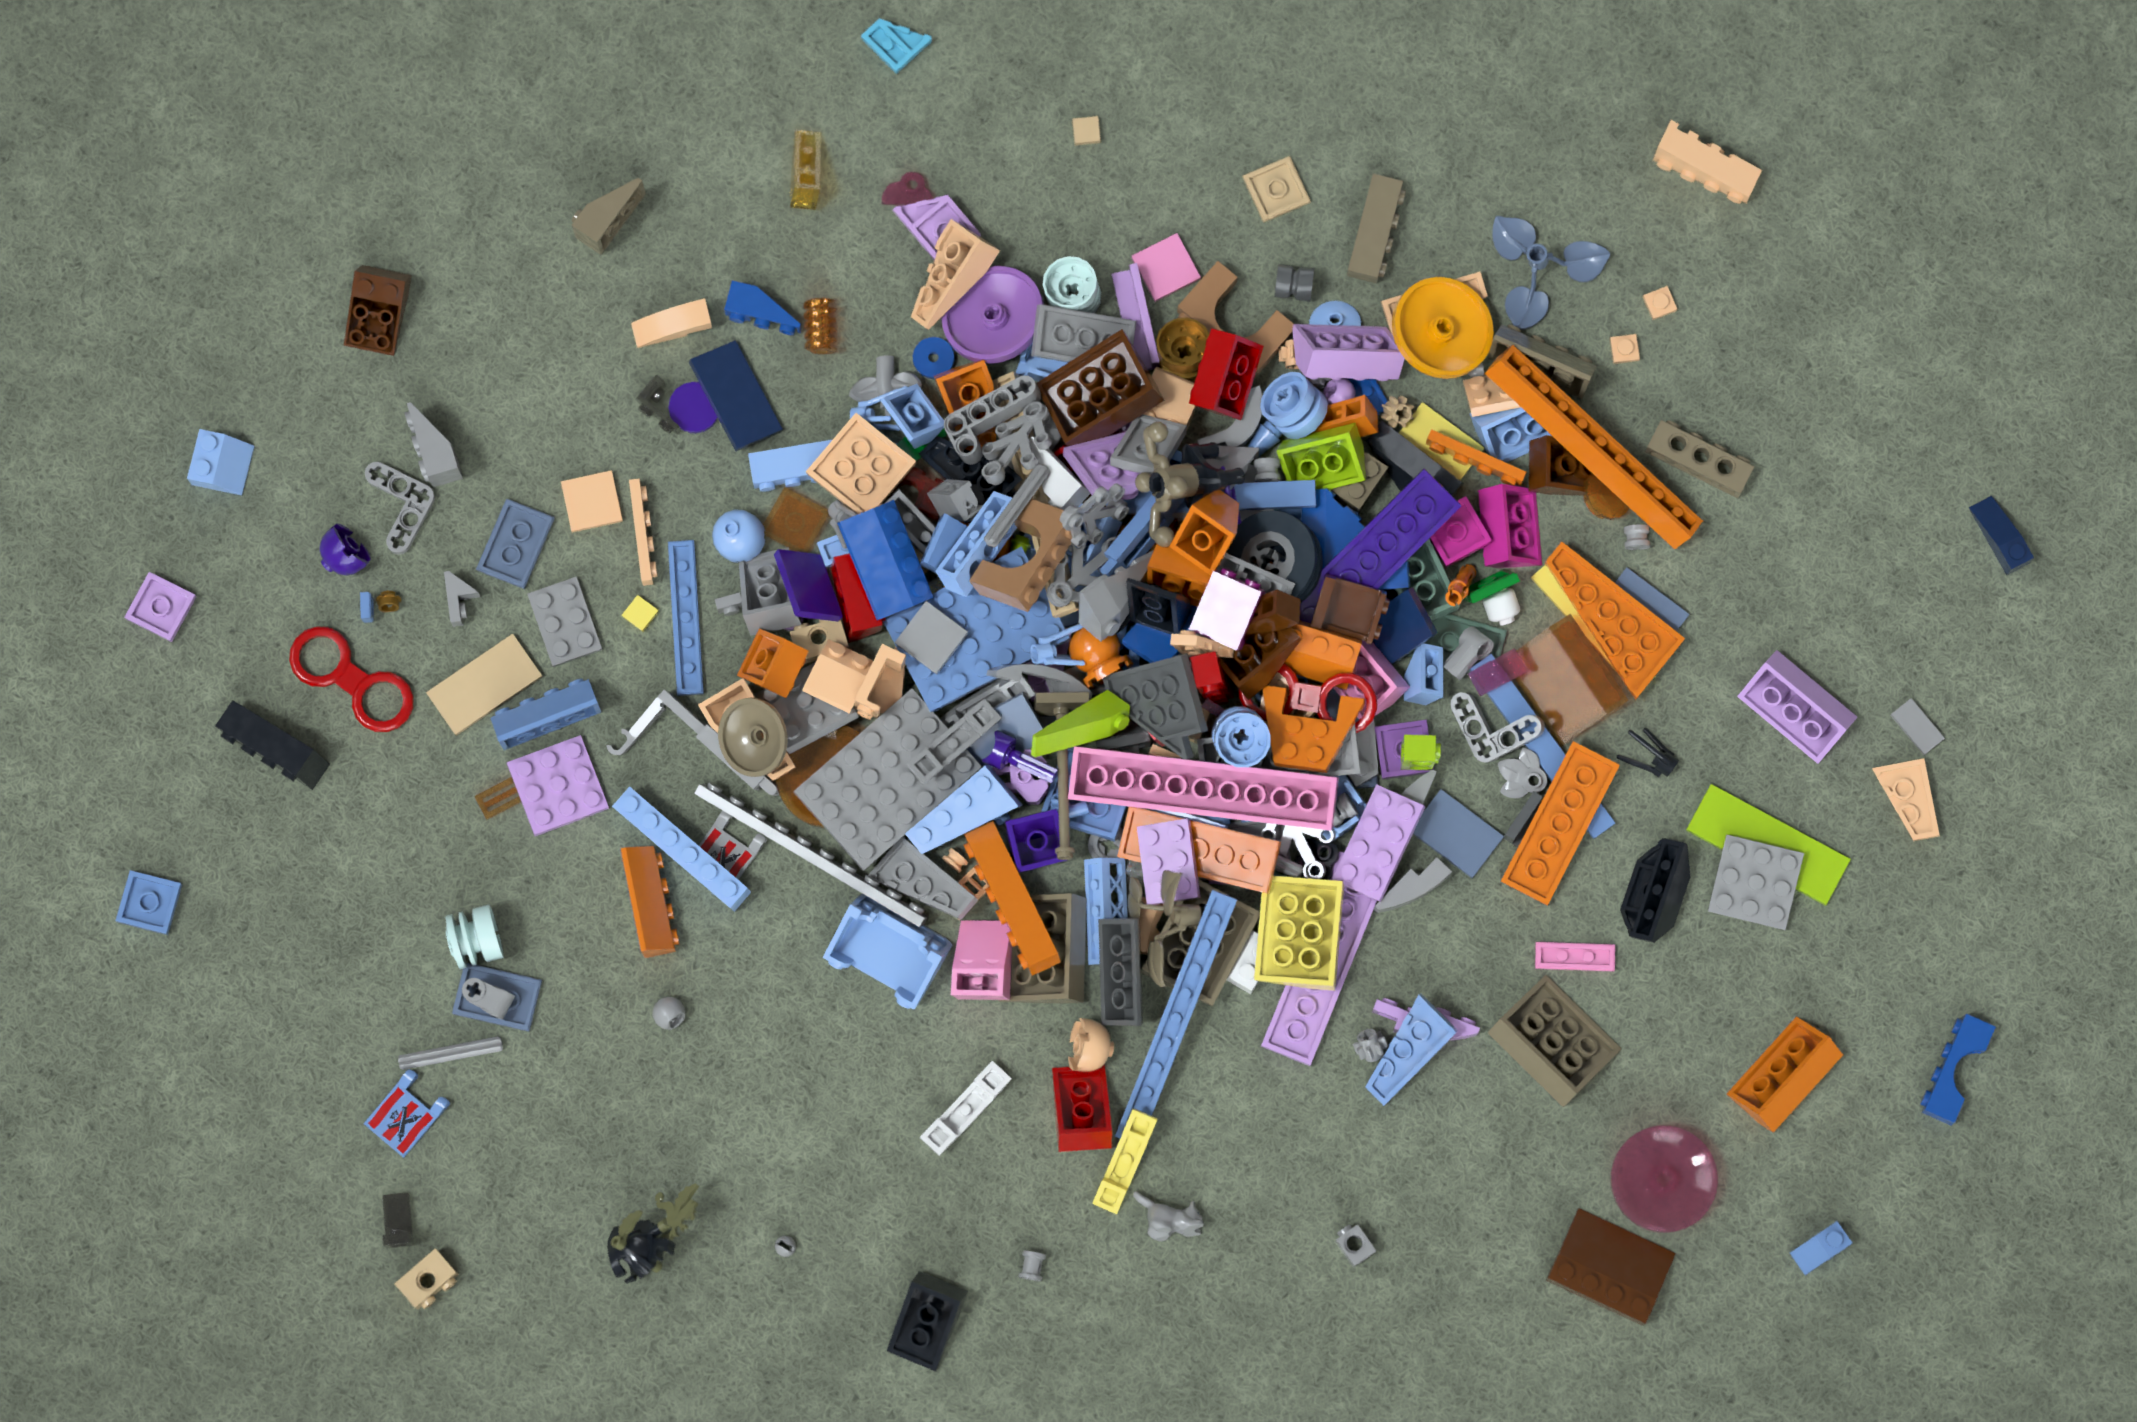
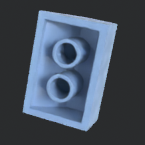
M1521 407L1472 417L1470 413L1475 431L1486 453L1506 463L1529 453L1530 440L1550 435Z

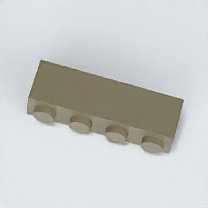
M1377 174L1372 175L1348 267V277L1376 284L1378 277L1384 278L1387 262H1383L1384 253L1390 254L1394 239L1389 237L1391 228H1397L1400 214L1395 213L1397 204H1403L1406 190L1401 189L1403 181Z

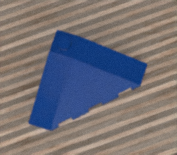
M1329 488L1315 489L1316 508H1302L1301 522L1314 532L1320 543L1323 554L1322 569L1364 528L1360 523L1362 518L1349 506L1345 508L1334 499L1336 494ZM1408 560L1378 589L1410 587Z

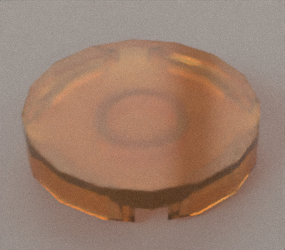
M1593 473L1588 476L1584 482L1585 495L1583 496L1588 509L1596 517L1615 520L1627 513L1629 507Z

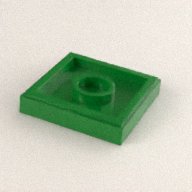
M1502 569L1469 586V593L1463 600L1474 604L1520 582L1518 575L1515 572Z

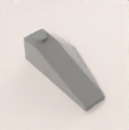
M1153 551L1133 560L1126 569L1122 566L1116 568L1115 574L1110 577L1106 574L1098 577L1080 591L1079 624L1100 642L1108 636H1113L1129 614L1127 579L1131 578L1147 584V565Z

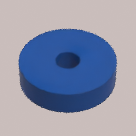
M929 337L920 341L915 347L913 364L920 375L934 379L935 375L952 369L954 352L950 344L938 337ZM931 354H936L939 357L936 362H931L928 359Z

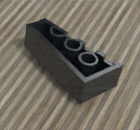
M233 700L215 725L222 732L221 738L232 745L235 741L242 745L240 749L251 757H254L255 754L260 756L263 764L273 770L277 767L282 770L281 774L292 782L297 780L311 790L314 789L330 765L314 749Z

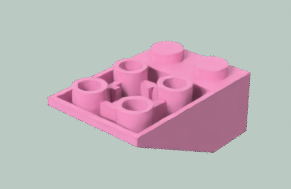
M961 920L952 966L951 995L953 997L964 1000H1010L1012 945L1006 935L1010 931L1007 924L1001 925L1000 921Z

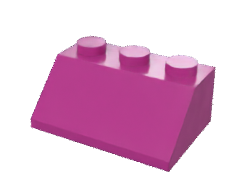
M1499 484L1478 490L1481 523L1492 540V543L1483 547L1485 566L1499 569L1542 566L1536 493L1529 492V488Z

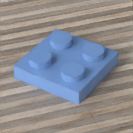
M130 870L116 922L168 935L182 884Z

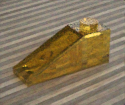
M795 130L790 186L791 208L816 210L820 193L821 132Z

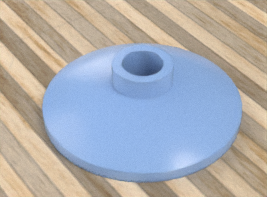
M1329 301L1321 304L1314 310L1310 317L1309 325L1361 326V319L1358 312L1351 305L1342 301ZM1336 318L1340 321L1338 323H1332L1330 320Z

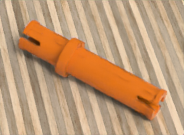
M1466 564L1464 567L1463 565L1456 578L1449 584L1448 592L1445 596L1446 602L1449 605L1456 606V603L1459 605L1462 599L1468 595L1469 586L1477 573L1474 566Z

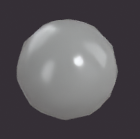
M667 996L655 1003L652 1015L659 1027L672 1030L684 1021L686 1011L680 1000Z

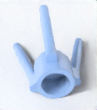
M907 386L895 389L868 401L858 402V407L851 408L850 419L857 413L876 429L899 431L900 428L897 425L875 423L890 421L891 416H875L874 409L869 408V406L881 402L880 400L883 397L905 389Z
M1077 624L1051 636L1039 638V644H1032L1030 648L1033 664L1085 665L1083 660H1072L1070 655L1057 654L1055 645L1050 644V642L1084 627Z

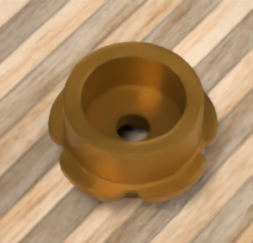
M387 590L381 592L375 600L381 612H395L399 609L401 597L396 595V592Z

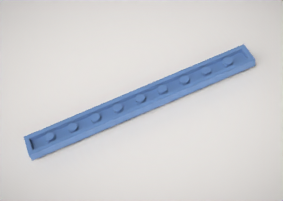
M1212 890L1115 1137L1121 1139L1133 1108L1152 1116L1238 899Z

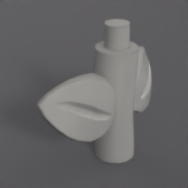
M885 355L876 358V377H864L858 380L851 388L849 396L858 402L868 401L904 386L910 387L918 384L921 388L922 384L916 375L908 371L894 375V356ZM880 402V409L885 410V416H890L882 402Z

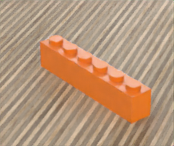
M991 821L965 833L967 843L963 845L969 859L975 858L978 864L974 866L976 874L980 881L985 879L988 885L985 888V892L990 902L996 901L999 907L995 912L1001 925L1007 924L1010 930L1006 935L1012 947L1018 946L1021 952L1017 957L1023 970L1028 968L1033 976L1061 963L1058 952L994 822Z

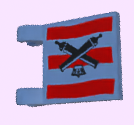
M407 1070L396 1086L364 1123L403 1158L450 1105L449 1100L439 1097L431 1109H429L407 1091L418 1078V1074L413 1070Z

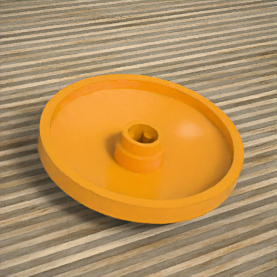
M1432 277L1421 280L1412 285L1400 297L1393 311L1392 332L1398 350L1410 365L1426 375L1442 379L1461 377L1473 371L1490 351L1494 330L1488 307L1473 289L1458 280L1446 277Z

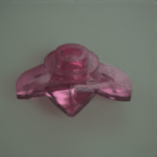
M908 172L901 177L899 182L890 183L886 187L882 195V204L896 205V207L905 206L923 200H931L933 196L925 188L924 179L919 173ZM915 181L917 183L916 188L909 189L907 187L908 182Z

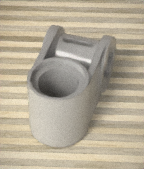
M477 978L466 980L462 987V994L468 1002L501 1020L504 1019L515 998L511 993ZM476 985H479L478 988L481 991V994H475L473 997H471V993L468 989L470 987L475 988Z

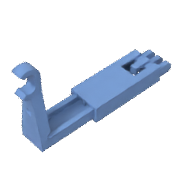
M1176 450L1169 462L1171 466L1181 464L1182 452ZM1153 495L1105 551L1104 554L1108 560L1100 570L1102 575L1106 574L1110 577L1115 574L1116 568L1120 566L1125 569L1128 568L1133 560L1145 555L1155 544V540L1149 534L1151 507L1156 502V498ZM1185 498L1172 500L1171 508L1167 512H1161L1160 527H1168L1173 522L1174 517L1172 514Z

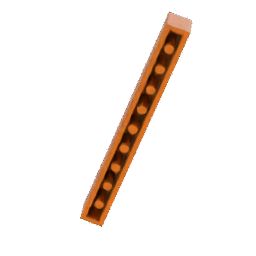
M1511 345L1495 359L1485 374L1671 547L1676 549L1693 536L1703 520L1514 345Z

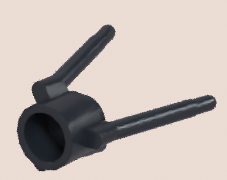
M1644 728L1643 732L1660 751L1634 731L1629 730L1628 734L1655 755L1651 762L1655 767L1622 755H1617V759L1651 772L1658 778L1661 774L1668 777L1679 762L1674 757L1675 754L1668 750L1647 728Z

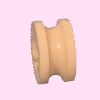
M950 848L948 850L949 855H944L942 859L960 873L962 871L961 867L967 865L968 862L958 852Z

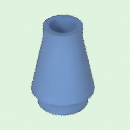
M1266 421L1263 425L1260 424L1248 447L1259 448L1260 457L1280 441L1279 437L1282 433L1270 422Z

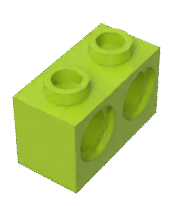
M1404 734L1401 743L1400 770H1432L1434 764H1438L1441 754V743H1436V735Z

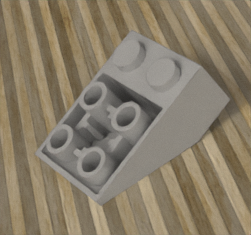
M411 402L407 403L409 411L404 413L411 433L416 434L411 438L418 457L423 459L418 461L425 482L430 481L433 487L463 479L457 455L451 443Z

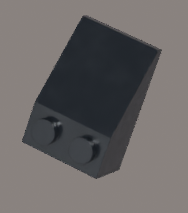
M1128 578L1126 586L1130 621L1170 635L1180 634L1191 613L1190 599L1182 593H1172L1163 590L1158 585L1146 584Z
M919 1271L909 1286L887 1352L936 1372L961 1313L968 1291Z

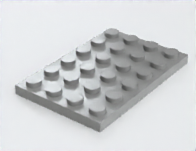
M910 689L794 790L793 793L864 871L982 766L966 749L924 785L919 781L906 764L945 733L948 728L934 712H930L926 703L913 689Z

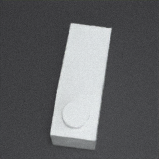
M1032 436L1029 439L1032 453L1038 459V464L1045 465L1049 471V475L1042 483L1044 493L1051 499L1048 503L1062 510H1065L1070 505L1079 507L1090 495V492L1083 482L1049 448L1046 450L1038 449L1034 443L1035 437Z

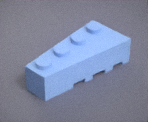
M986 765L906 832L905 835L920 853L924 854L1022 806V803L991 766Z

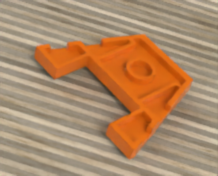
M1266 685L1263 688L1269 733L1271 735L1270 741L1274 765L1327 773L1340 751L1346 735L1354 726L1355 719L1364 708L1365 699L1341 696L1336 721L1283 714L1287 688Z

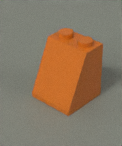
M1221 490L1213 491L1197 501L1189 509L1169 547L1211 576L1213 571L1217 570L1237 534L1239 503Z

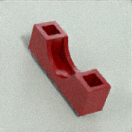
M1216 651L1190 657L1196 688L1208 703L1213 702V706L1227 704L1228 699L1234 698L1230 678L1222 669L1219 655Z

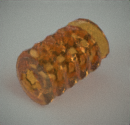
M813 298L803 303L804 309L807 310L804 313V319L807 320L804 323V329L807 330L804 333V338L807 340L804 345L805 349L813 354H832L837 352V348L830 347V344L837 342V338L829 336V334L837 332L836 328L829 326V324L836 322V318L829 316V314L836 312V308L829 306L830 303L835 302L833 299Z

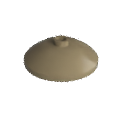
M759 698L740 699L732 703L721 717L718 728L719 745L725 760L734 770L745 776L759 777L773 772L781 764L786 754L788 736L781 715L771 704Z

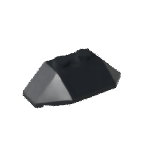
M1662 838L1658 841L1657 845L1649 849L1636 861L1620 908L1629 937L1655 943L1674 927L1691 878L1688 845L1686 843Z

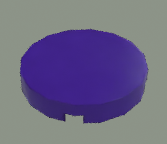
M699 382L684 383L670 397L668 406L670 418L676 427L685 432L693 434L705 432L718 419Z

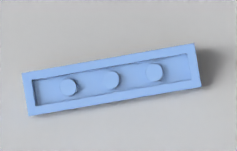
M1124 858L1084 860L1085 895L1087 898L1088 965H1100L1098 919L1128 918ZM1110 864H1116L1117 875L1114 879L1110 875ZM1113 890L1118 895V902L1115 905L1111 901Z

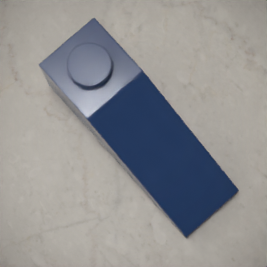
M1992 496L1969 507L1970 512L2006 575L2028 565L2034 559L2022 535Z

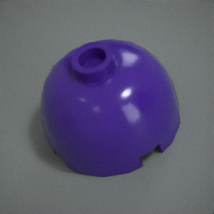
M339 523L331 527L320 541L321 563L329 572L334 571L337 574L349 576L366 567L371 557L362 543L359 548L358 544L350 537L353 532Z

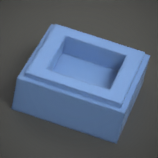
M360 592L361 619L364 623L374 621V601L369 592Z

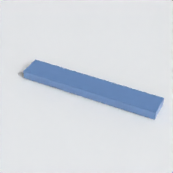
M694 540L668 542L677 696L704 694L695 544Z

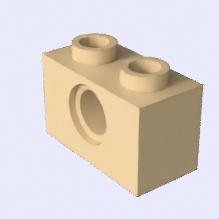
M819 619L817 624L809 626V623H803L795 626L794 630L790 631L792 642L809 651L805 664L817 661L828 639L849 649L841 619L839 622ZM818 633L826 636L825 642L820 645L812 642V637Z
M435 1248L400 1278L395 1285L417 1310L421 1307L426 1309L436 1301L434 1295L441 1289L446 1292L457 1282L455 1277L459 1274ZM427 1274H432L435 1277V1284L431 1288H424L422 1286V1279Z

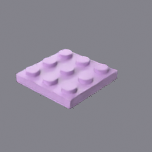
M1126 432L1064 447V458L1091 495L1101 486L1109 491L1116 483L1125 489L1124 494L1138 490L1135 486V478L1140 473L1110 466V457Z
M581 735L507 762L534 836L609 809Z

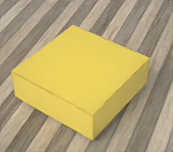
M637 595L624 611L622 617L643 632L659 611Z

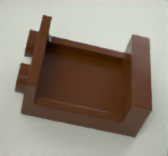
M1326 574L1311 621V627L1319 630L1321 628L1366 641L1367 644H1372L1373 638L1378 640L1382 629V624L1378 623L1380 615H1386L1390 599H1386L1387 591Z

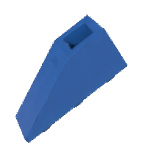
M732 280L724 308L725 315L729 316V320L736 323H744V320L751 321V318L755 317L754 326L758 328L769 329L770 322L780 323L779 332L783 334L794 335L795 329H797L798 333H801V324L760 288Z

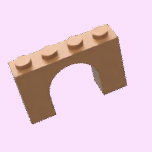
M1217 261L1177 306V313L1180 314L1178 318L1186 317L1197 320L1206 327L1209 334L1211 328L1223 331L1216 322L1215 310L1221 300L1236 285L1237 276ZM1278 310L1259 331L1251 336L1243 337L1264 346L1255 378L1279 352V349L1285 345V341L1293 336L1292 328L1294 324Z
M1031 499L1014 524L1019 531L1041 538L1037 553L1030 561L1015 568H1005L982 560L969 580L979 595L1029 612L1072 543L1071 531L1064 529L1063 524L1060 522V516L1064 510Z

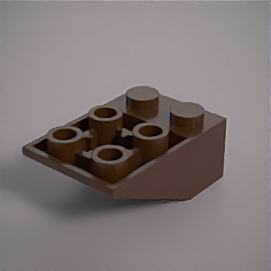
M361 265L355 270L343 346L394 356L409 296L412 275Z

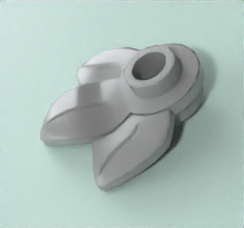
M1522 748L1519 759L1508 758L1498 763L1501 775L1507 780L1500 790L1506 797L1522 798L1528 792H1541L1547 785V775L1540 768L1539 757L1535 752L1527 748ZM1530 776H1537L1539 783L1532 785L1529 782Z

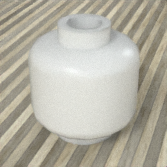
M1505 588L1483 599L1488 619L1491 622H1499L1501 626L1514 622V616L1520 612V605L1512 588Z

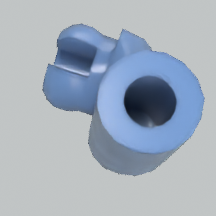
M1054 794L1050 799V806L1052 809L1057 808L1059 814L1058 794ZM1086 801L1075 804L1069 802V819L1089 814Z

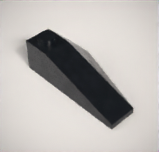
M1383 420L1378 424V433L1371 434L1366 440L1379 461L1388 466L1387 473L1400 491L1424 468L1453 497L1464 485V482Z
M938 436L919 453V456L944 481L946 479L970 481L972 484L970 488L977 498L978 505H984L993 491L1013 498L1024 482L1007 465L1004 469L1005 479L1002 483L998 485L988 483L982 475V469L993 460H987L983 455L976 464H967L960 458L952 442ZM966 449L964 450V453H969V452H971V451L966 450Z

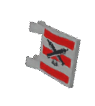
M722 810L711 829L699 844V847L739 880L764 846L763 843L767 842V839L763 835L757 834L747 848L723 831L730 822L729 819H732L733 816Z

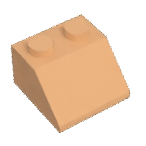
M1156 367L1152 378L1165 401L1145 412L1144 415L1187 425L1188 429L1196 406L1189 404L1190 392L1194 383Z
M828 639L802 691L850 714L854 707V700L873 660Z

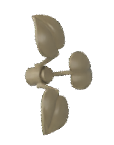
M1164 870L1161 876L1160 894L1162 901H1164L1163 906L1144 904L1141 901L1142 887L1136 877H1130L1128 911L1130 918H1140V908L1164 911L1166 915H1170L1171 922L1177 925L1173 929L1156 935L1154 941L1149 942L1147 953L1148 971L1153 981L1161 987L1166 986L1163 982L1164 951L1160 940L1178 931H1185V926L1199 925L1201 920L1199 904H1174L1182 873L1171 870Z

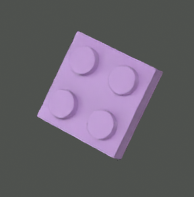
M149 572L124 618L172 642L197 596Z

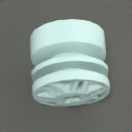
M1067 256L1056 260L1045 272L1043 288L1049 306L1088 313L1096 312L1101 302V291L1095 271L1087 261L1079 257ZM1070 291H1072L1073 293H1075L1076 291H1078V294H1077V295L1071 294V295L1069 296V292H1070Z
M490 904L473 908V921L468 922L463 911L458 913L459 925L456 924L452 914L445 917L448 946L459 969L466 968V955L469 956L472 966L477 965V952L482 953L486 962L504 958L500 936L495 933V931H498Z

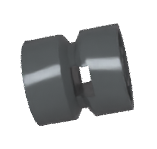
M1278 264L1274 297L1286 299L1293 294L1296 300L1310 302L1314 268L1299 267L1297 271H1294L1293 266Z

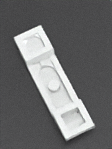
M991 1061L962 1095L920 1136V1139L940 1156L998 1096L1012 1078Z

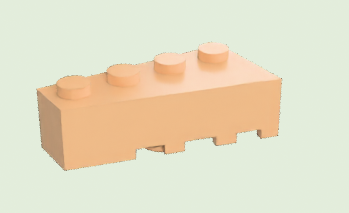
M1671 120L1653 161L1657 162V166L1665 171L1673 169L1681 173V178L1686 181H1699L1710 192H1723L1734 203L1740 204L1744 202L1747 204L1762 170L1734 154H1730L1729 157L1725 156V152L1721 147L1714 143H1702L1698 138V134L1691 130L1688 133L1677 129L1679 124Z

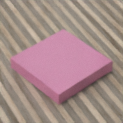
M1177 233L1131 256L1133 262L1137 263L1139 273L1154 302L1201 280Z

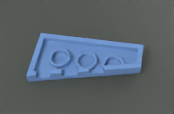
M1421 993L1416 998L1414 1005L1365 1086L1383 1105H1386L1458 1032Z

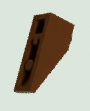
M1278 589L1262 595L1246 634L1280 631L1299 624L1300 599Z

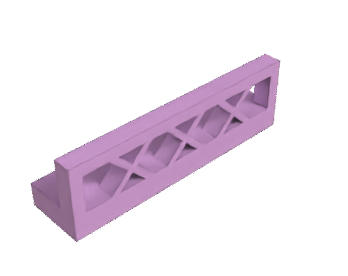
M1137 263L1130 264L1129 270L1112 274L1121 318L1136 321L1133 346L1146 368L1153 370L1156 367L1159 368L1158 353Z

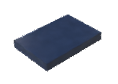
M1413 587L1405 590L1390 601L1386 615L1381 614L1378 621L1379 624H1382L1378 640L1373 638L1372 642L1393 665L1438 633Z

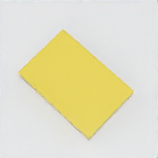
M1422 402L1413 413V419H1410L1406 423V427H1403L1399 433L1461 480L1472 465L1469 463L1467 465L1459 464L1453 460V456L1445 452L1443 455L1431 451L1429 449L1430 446L1426 444L1431 429L1481 452L1485 448Z

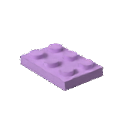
M1190 819L1138 826L1137 833L1147 904H1163L1160 885L1164 870L1182 873L1174 902L1201 898Z

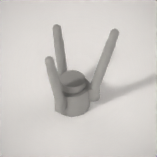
M835 500L828 509V514L832 518L830 525L834 528L842 547L846 549L847 546L837 523L857 514L839 500Z

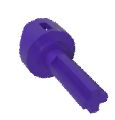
M999 730L994 732V749L989 756L982 759L983 763L993 766L1000 771L1010 763L1051 784L1057 777V768L1015 750L1016 739L1014 737L1006 735Z

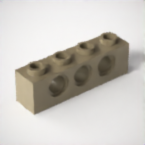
M1661 420L1645 453L1738 499L1755 466L1751 465V462L1743 456L1737 455L1734 457L1726 453L1727 449L1721 445L1713 444L1712 446L1704 442V438L1697 433L1690 432L1688 434L1680 430L1681 427L1675 422L1669 420L1664 422ZM1680 441L1684 449L1681 451L1674 450L1671 447V442ZM1697 452L1704 453L1707 461L1704 463L1696 461L1694 454ZM1719 464H1726L1730 468V473H1720L1717 466Z

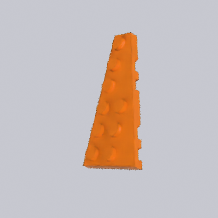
M1561 542L1545 561V564L1636 700L1683 643L1685 638L1565 543Z

